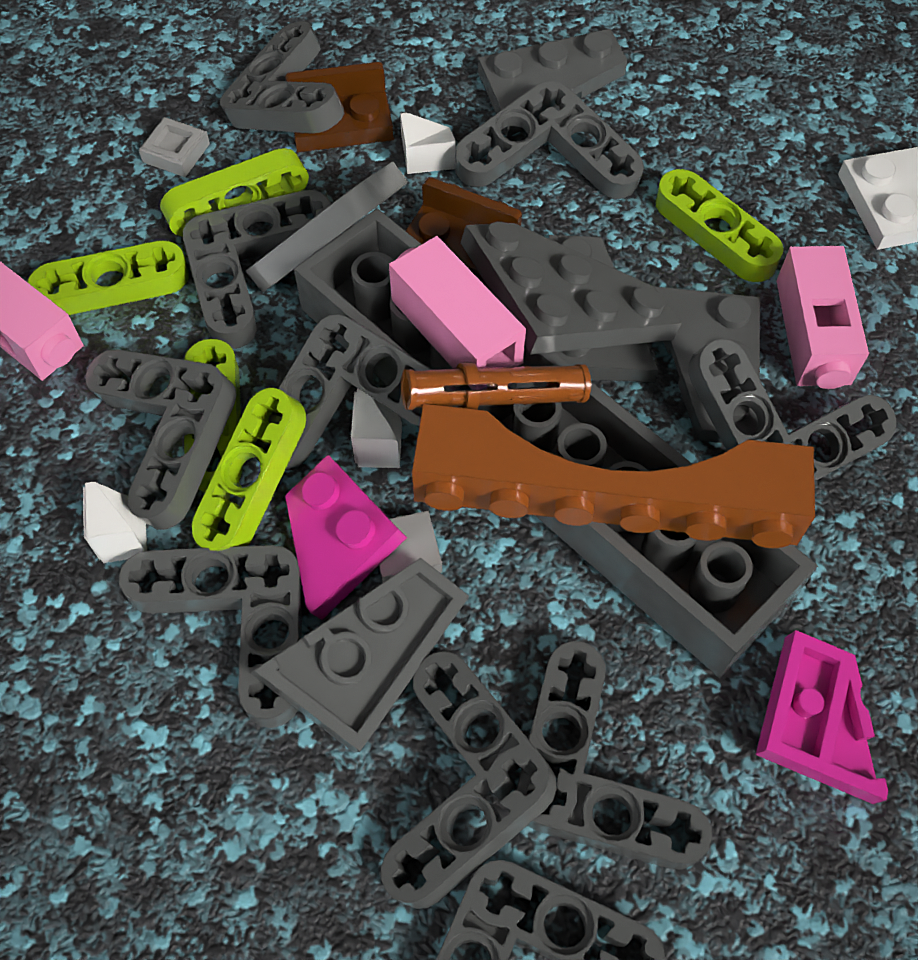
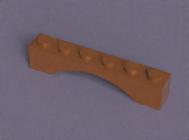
M423 404L412 468L414 501L424 502L438 510L453 511L461 507L490 510L495 515L505 518H520L526 514L554 517L561 523L573 526L598 522L620 525L623 529L634 533H650L657 529L684 532L691 538L703 541L728 537L752 540L756 545L764 548H782L788 545H798L815 518L814 447L746 440L721 455L685 467L658 471H614L578 464L541 450L511 432L488 411Z

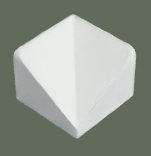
M400 113L401 138L407 174L455 169L456 142L450 127L409 113Z
M357 388V392H354L351 430L355 463L358 464V467L400 468L401 418L397 413Z
M96 482L85 483V487H83L84 538L98 559L103 563L128 560L137 553L147 551L146 523L131 512L128 507V496Z

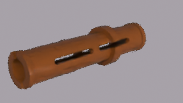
M460 362L457 364L456 369L422 371L405 369L401 378V396L406 410L423 408V404L477 410L479 406L528 405L573 401L585 403L589 399L591 392V375L585 364H575L574 366L477 368L473 362ZM509 383H547L546 387L509 389L507 387ZM486 384V389L444 391V386Z

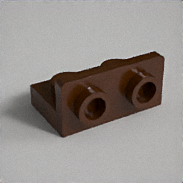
M381 62L290 72L285 75L288 82L331 84L335 88L344 107L342 119L332 128L320 133L294 132L297 153L394 140L393 124L385 89L384 68Z
M428 177L422 185L423 205L406 232L421 244L438 236L488 288L461 245L466 225L491 224L494 222L515 223L521 226L522 212L504 202L494 201L464 190L455 184L445 183Z

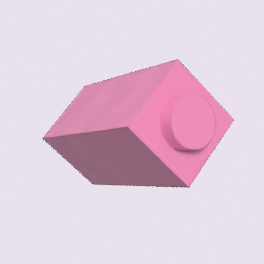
M438 236L418 247L407 249L395 261L389 263L392 301L453 369H456L457 364L460 362H473L477 368L518 367L523 363L526 328ZM486 384L468 386L472 390H482L486 387Z
M844 246L790 247L776 282L796 385L819 386L823 389H835L844 385H852L869 352Z
M0 262V347L43 381L57 368L67 364L84 345L68 313Z

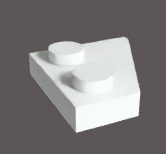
M918 147L844 160L838 175L876 249L918 242Z

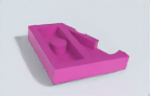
M329 455L285 495L306 607L313 615L322 620L407 537Z
M797 630L785 637L755 755L861 800L876 804L887 800L888 787L885 778L876 779L867 742L868 739L875 737L869 710L861 700L862 681L854 654Z

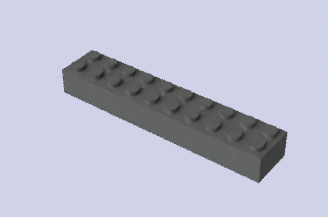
M376 208L294 268L301 308L317 324L329 315L340 314L363 325L432 370L453 369L392 301L389 263L395 261L407 249L418 247L422 244L379 209ZM337 334L334 339L348 349L349 343L343 338L344 336ZM524 345L523 363L518 367L571 365L555 352L530 355ZM392 356L379 360L373 370V373L388 386L395 380L398 373V365ZM592 382L590 396L585 403L573 401L528 405L479 406L477 409L488 411L511 432L539 449L578 464L614 471H658L692 465L689 460ZM509 383L507 387L508 389L546 387L547 383ZM455 385L458 390H472L468 385ZM535 515L719 678L797 597L818 567L816 563L794 545L782 548H764L756 545L752 540L728 537L703 541L691 538L684 532L658 529L650 533H634L623 529L620 525L598 522L573 526L561 523L554 517Z

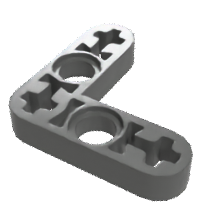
M294 22L278 31L220 98V105L233 127L240 129L320 133L332 128L342 119L344 107L335 88L331 84L286 81L285 75L287 73L304 71L320 51V43L308 22Z
M544 81L534 86L465 136L458 143L456 149L455 173L460 181L473 187H483L492 183L547 141L601 193L610 198L621 199L632 195L638 187L644 169L643 161L639 154L570 88L557 81ZM543 103L545 106L549 108H547L545 111L541 113ZM555 104L559 106V111L552 106ZM507 126H518L526 131L528 137L522 141L514 142L505 138L501 131ZM577 132H588L595 137L597 144L593 147H581L574 143L571 136ZM487 155L486 165H484L480 161H476L472 164L469 163L470 156H472L476 160H480ZM612 169L613 171L618 172L624 169L628 172V174L626 176L622 173H619L616 176H614L610 173V170Z
M392 161L336 200L245 272L262 293L294 270V268L408 183L407 179L394 161Z
M314 190L299 191L202 214L186 223L183 229V240L204 320L211 339L222 340L229 344L232 349L241 348L254 339L257 333V322L239 261L265 255L275 249L312 220H306L305 214L312 213L315 218L331 205L326 195ZM287 218L288 226L283 227L281 219ZM256 222H267L273 226L270 231L262 235H252L246 232L247 228ZM236 230L237 238L231 239L230 231ZM213 237L214 242L204 244L203 239ZM228 273L233 276L232 281L224 287L213 288L206 285L207 280L214 274ZM232 305L237 321L236 325L226 326L222 307Z
M340 314L329 315L320 320L279 387L280 390L300 402V391L307 381L317 378L322 386V396L318 404L311 409H305L306 425L285 471L300 467L308 459L352 384L410 423L420 426L422 408H415L414 410H406L404 408L401 396L402 373L405 369H413L414 371L432 369L346 316ZM337 334L344 336L343 338L349 343L348 349L344 353L338 351L337 347L332 344ZM392 356L398 365L397 376L391 385L385 388H378L373 380L374 367L379 360ZM319 361L326 363V366L336 369L333 376L316 368ZM455 385L444 386V391L458 390ZM272 412L268 422L278 425L283 414ZM257 439L255 445L268 451L271 445L260 439Z
M727 339L714 340L694 353L689 362L688 373L691 383L727 451L746 440L765 441L767 439L768 442L808 446V439L813 432L824 435L829 441L831 454L825 463L814 459V482L885 444L892 438L896 430V416L889 403L879 396L867 395L847 402L787 433L747 354L740 345ZM724 360L728 370L723 374L713 376L709 366L714 362ZM739 386L742 393L724 402L721 395ZM738 405L748 406L757 416L758 426L752 436L741 433L734 424L733 412ZM865 415L871 418L872 425L866 431L848 436L844 430L845 427L860 421Z
M119 349L103 352L92 361L87 369L85 378L86 385L90 391L112 407L162 416L130 487L128 507L136 517L157 530L169 529L184 519L192 505L235 405L237 396L235 386L217 367L210 364ZM125 374L131 379L130 384L126 382L124 379L118 378H121ZM165 375H170V382L167 388L161 394L150 397V389L154 382ZM190 388L197 393H202L199 399L189 392ZM194 434L195 439L191 449L185 455L173 458L172 452L176 442L185 435ZM170 469L172 472L176 473V475H173L167 470ZM156 497H165L163 502L154 501Z
M274 545L230 547L220 551H210L209 548L153 550L137 553L126 561L119 574V585L131 605L140 612L154 614L242 609L238 684L240 703L250 720L260 727L274 728L282 726L294 717L298 710L281 696L275 698L274 708L264 709L260 699L255 698L254 695L265 693L266 685L251 674L255 669L302 639L303 587L298 561L291 551ZM216 566L228 571V580L218 591L206 593L196 589V579L206 568ZM245 566L249 576L244 577L247 585L246 590H241L242 581L238 568ZM280 566L284 576L278 578L276 587H266L263 578L269 575L270 567ZM180 569H182L181 578L184 592L182 593L179 592L174 583L180 581L178 574ZM156 571L162 581L153 584L152 592L144 593L138 583L147 582L149 573ZM267 621H281L289 627L287 639L276 648L266 649L255 643L254 637L257 629Z
M571 641L561 644L553 651L548 662L529 741L549 765L553 767H573L574 771L571 775L560 768L557 776L555 797L564 800V806L553 805L549 815L540 814L527 826L538 832L669 869L683 870L693 866L708 852L712 842L711 825L707 816L699 807L687 801L584 773L605 680L606 665L602 655L593 646L585 642ZM572 661H579L584 664L583 673L593 678H583L581 680L575 704L562 701L568 676L567 673L558 670V668L563 670L569 669ZM552 696L558 701L551 702L548 698ZM586 705L588 707V710L585 711L579 706ZM555 718H565L571 721L579 732L578 744L567 751H558L551 748L545 742L542 735L544 725ZM521 769L517 790L522 792L524 796H527L528 790L533 791L536 788L531 781L533 773L527 774ZM606 798L622 802L630 815L629 828L619 835H608L602 832L595 825L593 819V807L597 802ZM644 808L654 811L648 823L650 825L669 828L676 818L685 821V833L695 837V843H688L678 853L671 849L672 840L669 836L650 831L646 836V845L636 842L635 838L639 834L644 822Z
M446 651L433 653L420 663L413 677V688L418 699L476 775L399 839L385 854L381 865V880L386 892L393 899L415 909L429 908L443 899L543 813L553 801L557 789L556 777L541 754L465 661L458 655ZM446 674L451 678L454 686L467 702L461 704L457 709L448 697L440 691L436 683L439 676ZM489 715L496 717L499 721V733L493 743L484 748L469 746L467 731L471 723L481 716ZM519 768L527 774L533 773L531 781L536 788L527 796H524L518 790L511 792L515 787V783L510 776ZM490 790L499 800L503 799L500 803L510 812L504 819L501 818L498 810L483 798ZM470 809L483 811L487 822L483 837L471 846L458 845L453 836V827L456 819L461 813ZM436 836L440 844L456 857L455 861L450 865L437 855L440 851L431 844V841ZM413 858L423 864L429 862L422 870L426 882L419 889L410 883L403 885L410 876L406 865Z
M504 860L490 861L478 868L471 878L436 960H450L457 947L470 942L485 948L491 960H508L515 942L551 960H584L583 956L596 939L598 921L610 926V931L602 940L616 947L623 948L631 939H635L641 943L639 956L644 960H665L666 957L663 944L657 935L645 925L519 865ZM500 877L507 878L512 882L510 894L527 904L531 901L532 890H536L546 896L534 913L531 933L517 927L524 918V912L507 905L501 909L499 915L492 914L487 910L488 896L480 892V888L484 883L495 886ZM558 906L571 907L582 918L584 924L583 938L574 947H558L547 937L544 928L545 916L553 908ZM603 950L597 953L596 960H619Z

